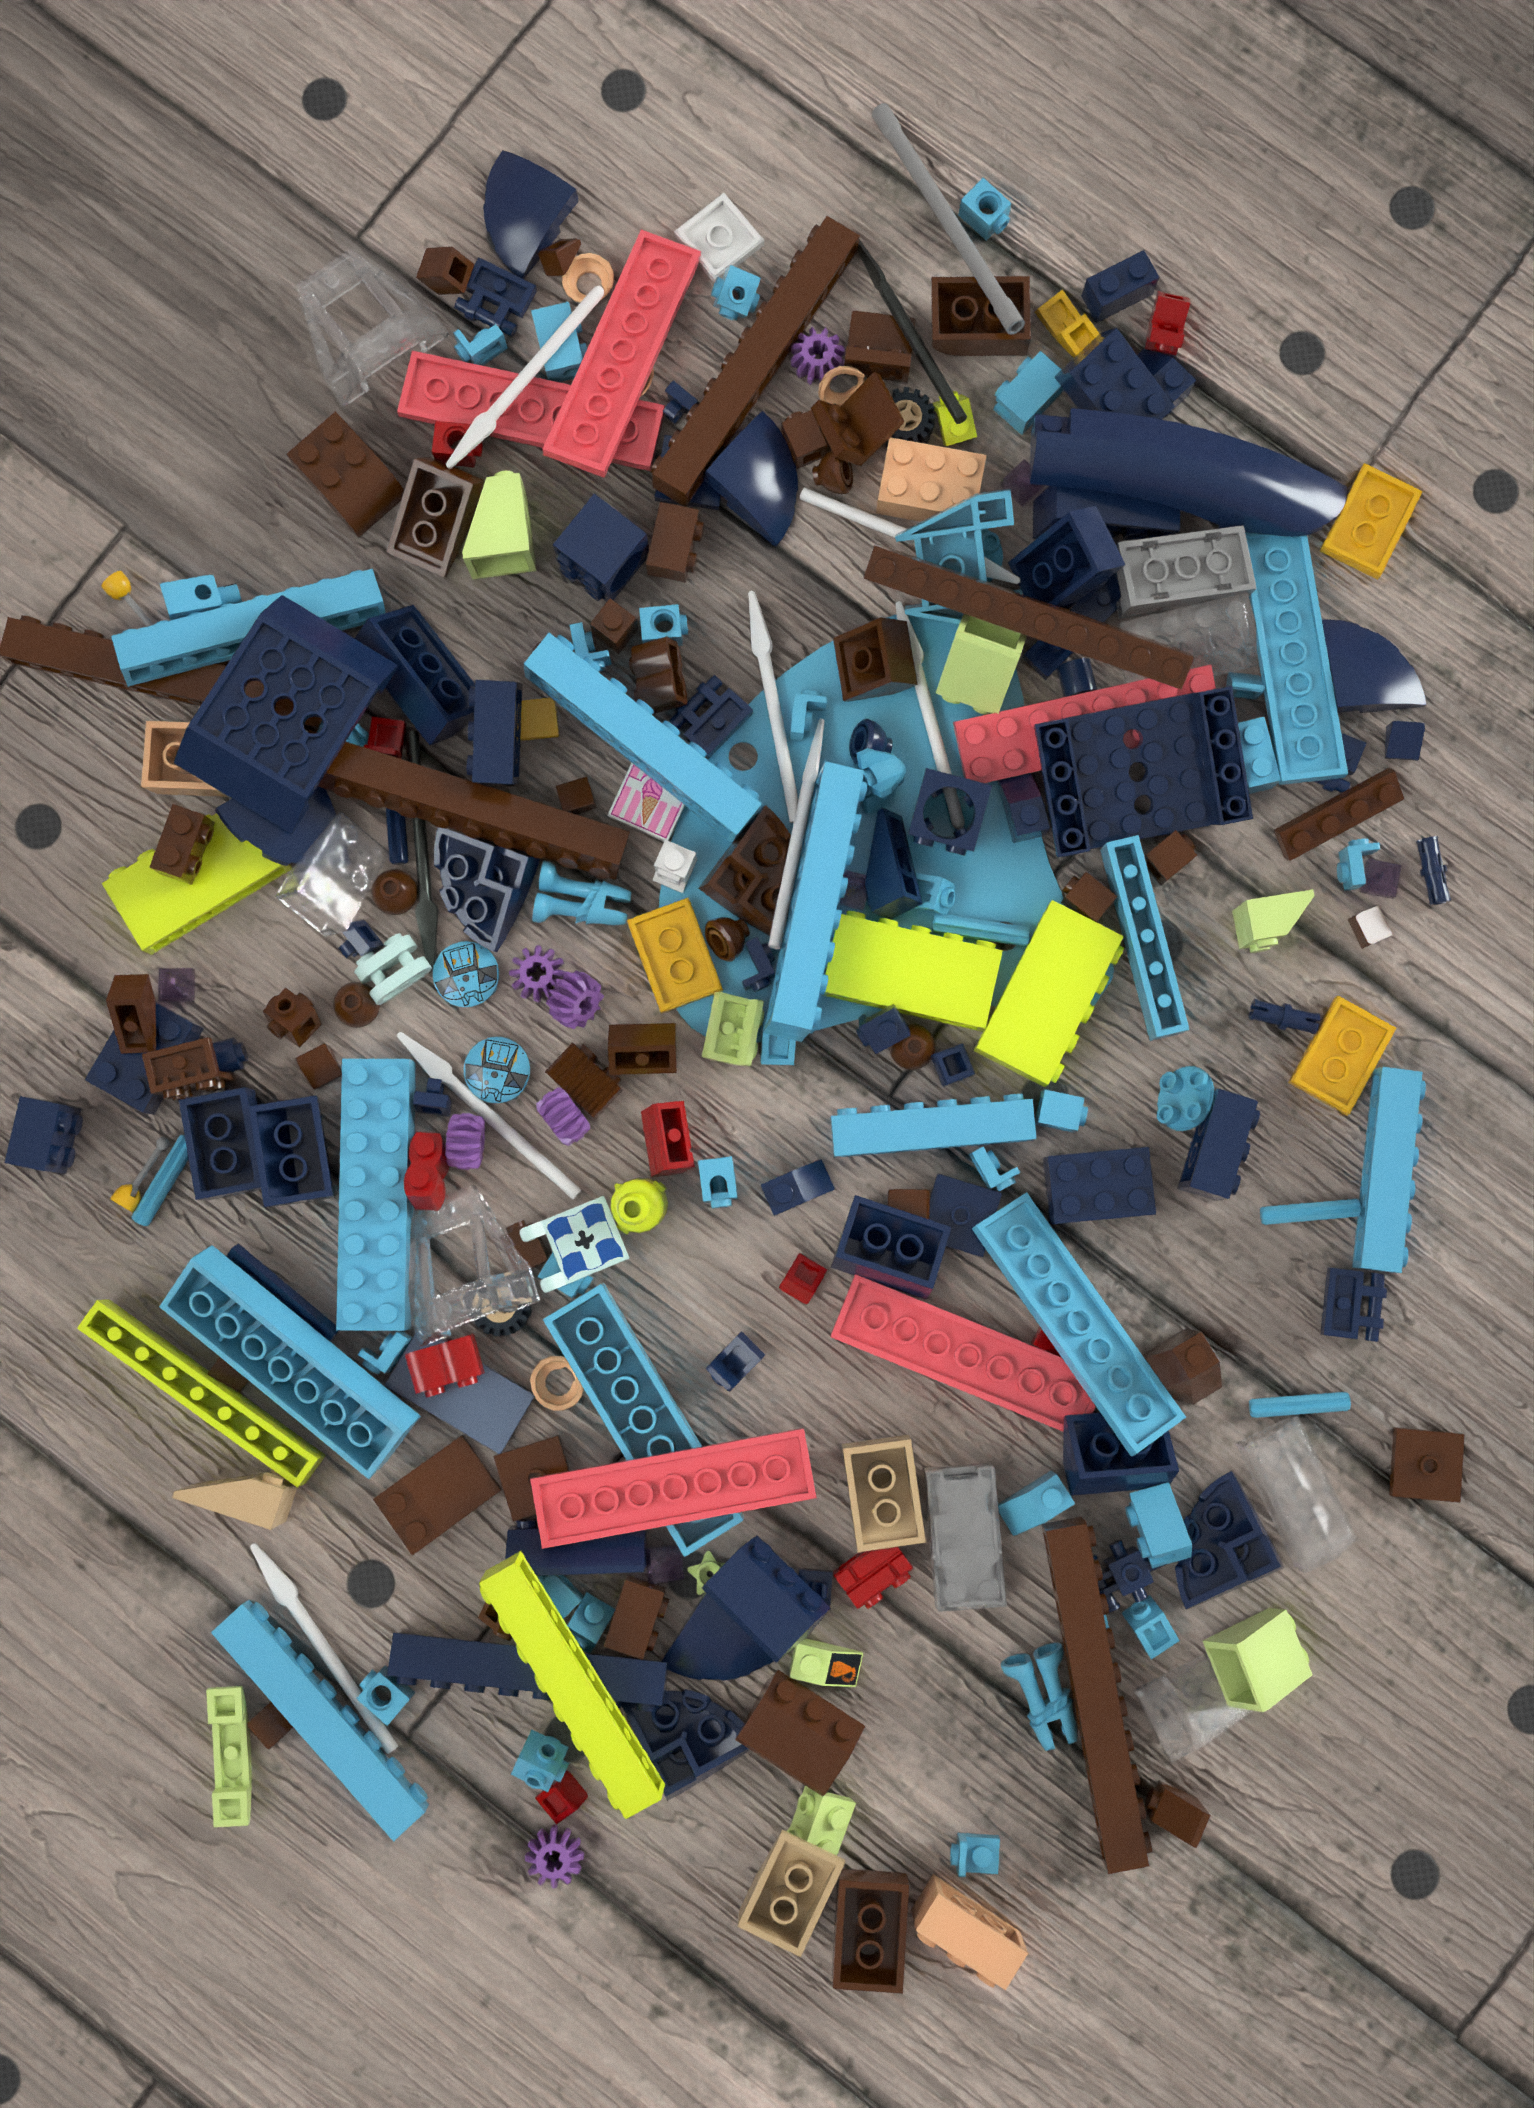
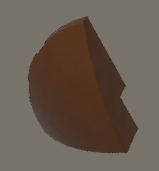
M766 805L761 808L722 855L698 888L732 914L769 936L791 834L785 825Z

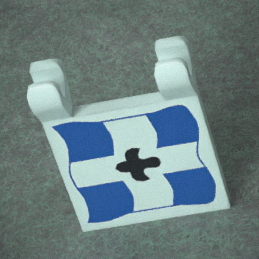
M604 1196L520 1230L523 1242H529L546 1234L561 1272L540 1281L544 1293L630 1259Z

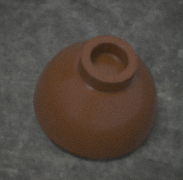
M832 450L821 459L819 465L814 466L812 469V476L816 486L822 485L826 490L835 494H848L853 486L852 464L836 458Z
M390 869L376 877L372 885L371 894L375 905L382 912L389 915H400L413 907L417 900L418 888L410 874L402 870Z
M725 917L714 918L708 921L705 927V936L710 948L716 956L727 962H732L741 954L745 946V938L750 935L749 928L742 919L735 921Z
M350 982L343 985L337 991L333 1000V1009L337 1018L343 1024L353 1028H360L370 1024L377 1017L380 1005H376L369 994L373 988L361 982Z
M907 1024L911 1035L890 1046V1054L895 1063L904 1069H921L932 1060L931 1055L935 1054V1040L931 1032L924 1026Z

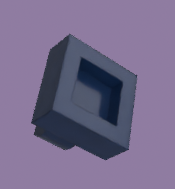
M674 380L665 389L670 402L666 405L663 412L666 414L665 417L676 425L684 413L688 414L695 403L699 405V401Z
M360 920L349 922L341 930L348 940L338 949L348 959L351 955L353 957L359 954L364 956L370 952L376 954L385 945L367 922Z
M428 1078L426 1092L415 1091L413 1106L417 1113L450 1117L452 1103L449 1096L443 1094L444 1084H442V1079Z
M799 1568L798 1576L813 1591L817 1592L830 1607L833 1570Z

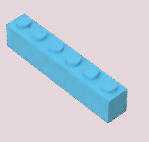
M1139 835L1107 842L1100 852L1110 890L1117 896L1113 902L1121 933L1124 936L1123 940L1149 1040L1153 1041L1182 1034L1189 1030V1025Z
M1379 1067L1373 1071L1359 1198L1361 1215L1357 1217L1352 1268L1402 1273V1267L1407 1265L1408 1248L1405 1247V1237L1410 1232L1412 1225V1216L1408 1213L1409 1200H1412L1415 1194V1181L1411 1180L1412 1170L1417 1165L1419 1158V1149L1415 1147L1416 1134L1420 1133L1422 1127V1115L1418 1114L1420 1100H1423L1426 1091V1083L1422 1080L1423 1072L1390 1067Z
M1023 1094L1004 1095V1101L991 1102L990 1096L970 1098V1104L957 1105V1099L937 1101V1107L924 1108L923 1102L903 1104L904 1110L895 1111L890 1110V1105L870 1107L871 1113L857 1114V1108L838 1109L837 1116L830 1117L834 1158L1033 1141L1036 1139L1033 1099H1024Z

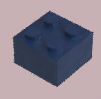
M20 1096L4 1163L41 1171L67 1174L68 1168L73 1165L75 1159V1149L73 1148L75 1135L80 1133L83 1125V1117L80 1115L81 1108Z

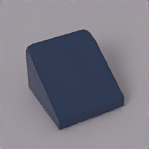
M1392 721L1386 726L1385 759L1418 761L1425 732V723Z

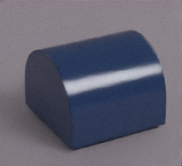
M1089 658L1071 660L1058 667L1057 672L1063 697L1097 690Z
M963 1043L931 1055L932 1062L943 1087L975 1075Z

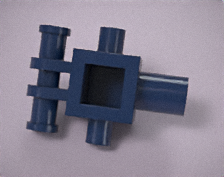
M1122 1540L1109 1544L1113 1556L1103 1560L1106 1568L1102 1569L1103 1580L1098 1581L1100 1594L1105 1593L1109 1613L1120 1608V1604L1116 1602L1112 1592L1118 1591L1122 1596L1131 1593L1135 1602L1143 1601L1148 1597L1144 1587L1154 1582L1150 1572L1163 1567L1151 1568L1148 1557L1143 1559L1140 1551L1135 1546L1125 1549ZM1093 1555L1094 1560L1098 1559L1097 1555ZM1111 1577L1113 1581L1107 1583L1105 1579Z

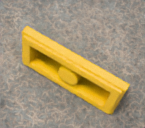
M552 698L522 700L521 741L559 737L556 702Z

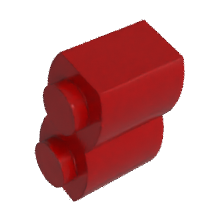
M416 1132L410 1142L409 1159L411 1165L405 1173L404 1191L415 1210L439 1211L445 1199L446 1188L443 1179L447 1175L450 1166L446 1162V1145L440 1133Z
M474 1334L405 1354L415 1394L425 1392L426 1398L446 1392L444 1385L457 1382L458 1388L478 1383L477 1376L485 1373Z

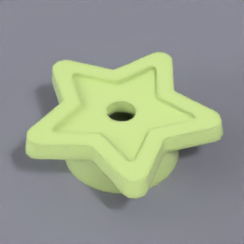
M706 1551L701 1564L690 1566L687 1569L697 1579L698 1595L705 1592L702 1587L711 1578L707 1576V1572L712 1571L714 1575L725 1564L717 1562L710 1551Z

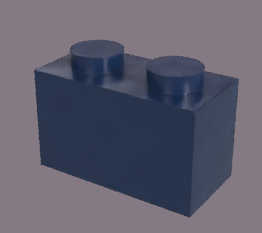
M1142 250L1087 278L1081 297L1095 322L1098 323L1153 295L1160 277L1145 250Z

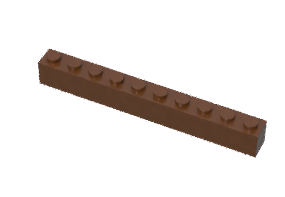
M826 216L820 226L816 224L812 228L807 238V246L803 251L799 249L795 253L790 263L791 269L786 277L781 275L773 288V296L769 302L766 300L762 302L755 316L757 320L752 327L747 326L743 330L738 340L740 345L734 353L729 352L721 365L722 371L717 379L713 377L707 383L703 392L704 398L699 405L695 403L691 407L686 417L687 423L682 431L677 429L668 444L670 448L665 456L662 457L660 455L655 460L650 471L652 473L653 488L682 506L687 507L703 483L706 470L726 449L791 352V346L797 343L798 335L804 333L857 254L859 234L829 216Z
M877 543L874 545L863 579L1181 690L1194 660L1193 655L1184 650Z
M21 615L20 619L7 618L0 644V657L10 664L199 707L228 664V662L224 661L127 686L120 670L112 640L104 639L103 634L92 630H84V634L73 632V628L61 623L54 622L52 627L42 625L40 620ZM252 681L245 687V694L251 698L259 697L264 691V685L258 681ZM281 699L275 704L274 710L278 715L286 716L293 711L294 704L288 699ZM310 717L305 721L304 729L306 731L318 732L322 720L318 717Z
M308 730V733H311V734H316V733H317V732ZM345 742L317 786L331 790L343 798L353 797L365 801L368 805L375 808L385 807L397 811L400 815L407 818L416 817L429 821L438 828H451L461 831L470 838H483L493 841L502 848H515L526 852L534 858H547L569 869L578 868L585 870L601 879L610 878L616 880L630 831L349 742Z
M1082 1516L1043 1523L1041 1526L1102 1861L1108 1874L1149 1867L1147 1854L1153 1853L1149 1833L1148 1831L1143 1832L1141 1823L1142 1819H1146V1811L1142 1797L1137 1798L1135 1785H1140V1778L1136 1763L1131 1764L1129 1751H1134L1133 1740L1130 1730H1124L1122 1717H1127L1128 1713L1124 1696H1118L1116 1683H1121V1674L1117 1661L1112 1662L1110 1649L1115 1648V1641L1111 1627L1106 1628L1104 1615L1109 1614V1608L1105 1593L1100 1594L1098 1581L1103 1580L1101 1565L1098 1559H1093L1091 1547L1097 1546L1095 1532L1092 1525L1087 1526Z

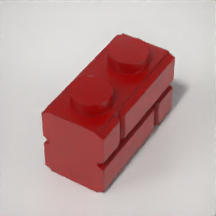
M684 1101L656 1103L642 1110L641 1116L651 1177L683 1174L694 1168L693 1153L690 1152L692 1147Z
M899 1547L858 1552L835 1569L833 1575L857 1609L863 1605L869 1609L883 1598L881 1594L883 1590L890 1585L898 1588L908 1581L911 1577L908 1572L913 1567Z

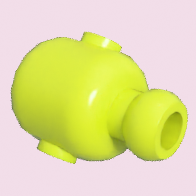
M639 1177L628 1180L623 1184L616 1183L614 1185L615 1192L611 1197L610 1209L613 1218L618 1223L616 1226L619 1230L627 1235L629 1232L642 1233L653 1229L662 1222L667 1213L668 1200L665 1193L667 1188L661 1181L658 1183L656 1180L653 1181L649 1178Z

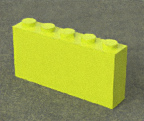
M216 813L213 816L211 814L206 815L215 822L214 832L210 843L205 848L200 872L194 878L192 885L161 875L149 868L155 849H150L137 857L138 861L129 867L123 866L112 871L108 875L109 879L104 881L102 885L141 950L153 955L292 870V866L290 864L284 866L264 858L262 850L249 841H239Z
M1051 900L973 1051L1043 1087L1049 1085L1050 1081L1056 1083L1065 1066L1060 1063L1065 1051L1071 1054L1080 1037L1075 1034L1080 1022L1086 1024L1095 1006L1091 1005L1090 1002L1095 992L1098 994L1103 992L1109 980V976L1105 975L1110 963L1116 965L1123 953L1124 947L1120 946V943L1124 936Z
M847 911L846 915L841 914L839 927L835 930L833 938L835 943L831 962H828L825 975H828L827 988L822 996L884 1009L894 1003L901 1014L980 1032L986 1029L1003 950L995 949L996 944L983 940H976V944L963 942V936L953 933H944L943 937L930 934L931 929L922 926L912 925L911 930L898 927L897 921L886 918H879L878 922L866 920L865 914L856 911Z

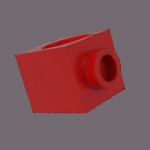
M435 421L432 445L434 459L446 464L455 450L451 448L452 444L463 438L471 424ZM483 441L455 466L475 468L476 457L482 456Z

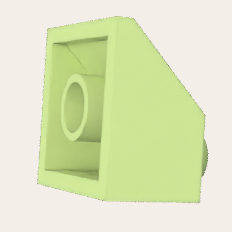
M1314 890L1250 899L1232 910L1239 949L1250 948V953L1270 950V947L1278 945V940L1289 933L1315 896Z

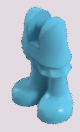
M543 861L539 877V891L585 898L584 903L572 902L537 893L532 922L541 923L552 915L576 917L575 924L586 921V925L626 924L628 914L605 909L604 904L605 899L630 903L632 892L606 881L600 882L597 879L595 883H587L561 877L552 862Z
M1046 1644L1033 1652L1035 1662L1048 1693V1698L1045 1700L1042 1698L1030 1655L1020 1653L1004 1659L1001 1662L1002 1671L1006 1676L1016 1679L1020 1683L1030 1708V1712L1027 1715L1030 1720L1029 1724L1044 1750L1050 1751L1055 1749L1051 1729L1049 1730L1047 1723L1060 1719L1061 1729L1066 1736L1068 1744L1077 1742L1078 1731L1072 1708L1073 1699L1069 1698L1070 1689L1062 1688L1058 1673V1666L1064 1658L1062 1644Z

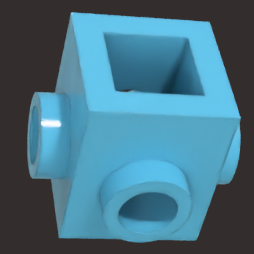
M728 266L723 278L717 277L711 292V296L715 297L713 306L720 309L718 314L727 319L737 321L738 317H746L748 312L754 313L760 298V294L756 293L761 278L735 266ZM733 290L738 293V300L733 297Z
M531 1729L511 1775L525 1781L531 1788L542 1789L548 1792L553 1781L561 1782L569 1763L563 1759L569 1747L561 1744L558 1739L552 1736H545Z

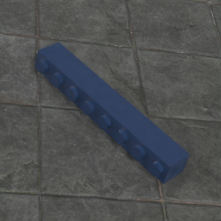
M393 1633L387 1676H396L397 1684L417 1685V1679L431 1680L430 1687L451 1689V1683L465 1684L464 1691L485 1693L486 1686L499 1688L498 1695L519 1697V1690L533 1692V1699L552 1701L547 1692L543 1693L538 1688L534 1671L529 1663L526 1664L520 1659L514 1645ZM585 1653L618 1708H621L622 1702L635 1703V1710L655 1712L656 1705H664L668 1662Z

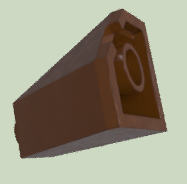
M1184 1329L1142 1354L1174 1400L1194 1405L1222 1388L1220 1361L1202 1331Z

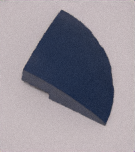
M502 150L486 182L485 203L483 205L484 220L487 232H489L495 246L494 249L497 256L512 274L525 279L540 260L538 256L539 251L551 245L561 233L559 226L579 202L576 188L545 168L516 154Z
M762 411L739 433L706 470L703 480L728 501L726 505L772 545L777 547L787 532L795 513L798 475L796 464L793 461L792 454L782 432L772 419Z
M1332 619L1322 620L1338 713L1351 711L1369 713L1425 707L1427 705L1421 682L1414 668L1401 654L1399 649L1388 639L1356 623Z
M317 787L308 800L310 807L293 834L288 833L233 799L215 809L221 821L239 841H249L262 850L264 858L284 866L290 863L306 865L310 867V871L335 870L350 865L340 823L329 795L324 788Z
M437 828L434 844V866L440 870L443 887L439 889L442 900L448 912L455 914L465 927L463 929L464 933L481 946L493 952H498L524 904L540 859L531 857L526 852L515 848H502L493 841L483 838H470L458 830Z
M1233 1471L1226 1473L1210 1484L1199 1495V1501L1194 1506L1190 1515L1184 1519V1524L1192 1543L1191 1558L1178 1561V1564L1175 1566L1180 1597L1186 1610L1285 1568Z
M706 1592L661 1660V1662L669 1663V1671L696 1680L721 1681L750 1675L751 1672L774 1662Z
M687 1689L683 1691L668 1690L665 1692L664 1705H656L655 1712L635 1710V1703L622 1702L621 1704L638 1741L665 1783L663 1794L667 1801L707 1779L750 1751V1749L735 1740L743 1725V1721L731 1710L724 1709L713 1702L709 1696Z

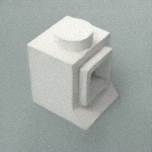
M665 840L654 864L655 874L653 881L683 893L697 862L696 852Z

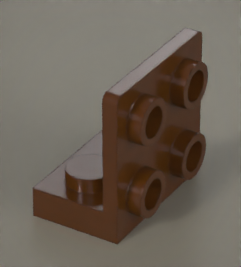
M853 311L844 366L858 369L866 378L875 372L880 374L882 380L908 383L912 348L894 317L886 314ZM910 318L911 322L915 327V318Z
M875 372L841 406L836 403L830 404L818 400L810 408L835 457L858 466H862L904 423V419L880 374Z
M209 1037L142 1054L151 1094L161 1095L164 1100L173 1099V1101L191 1098L193 1097L192 1091L205 1090L206 1093L226 1088V1082L233 1081L231 1073L219 1071L212 1038Z

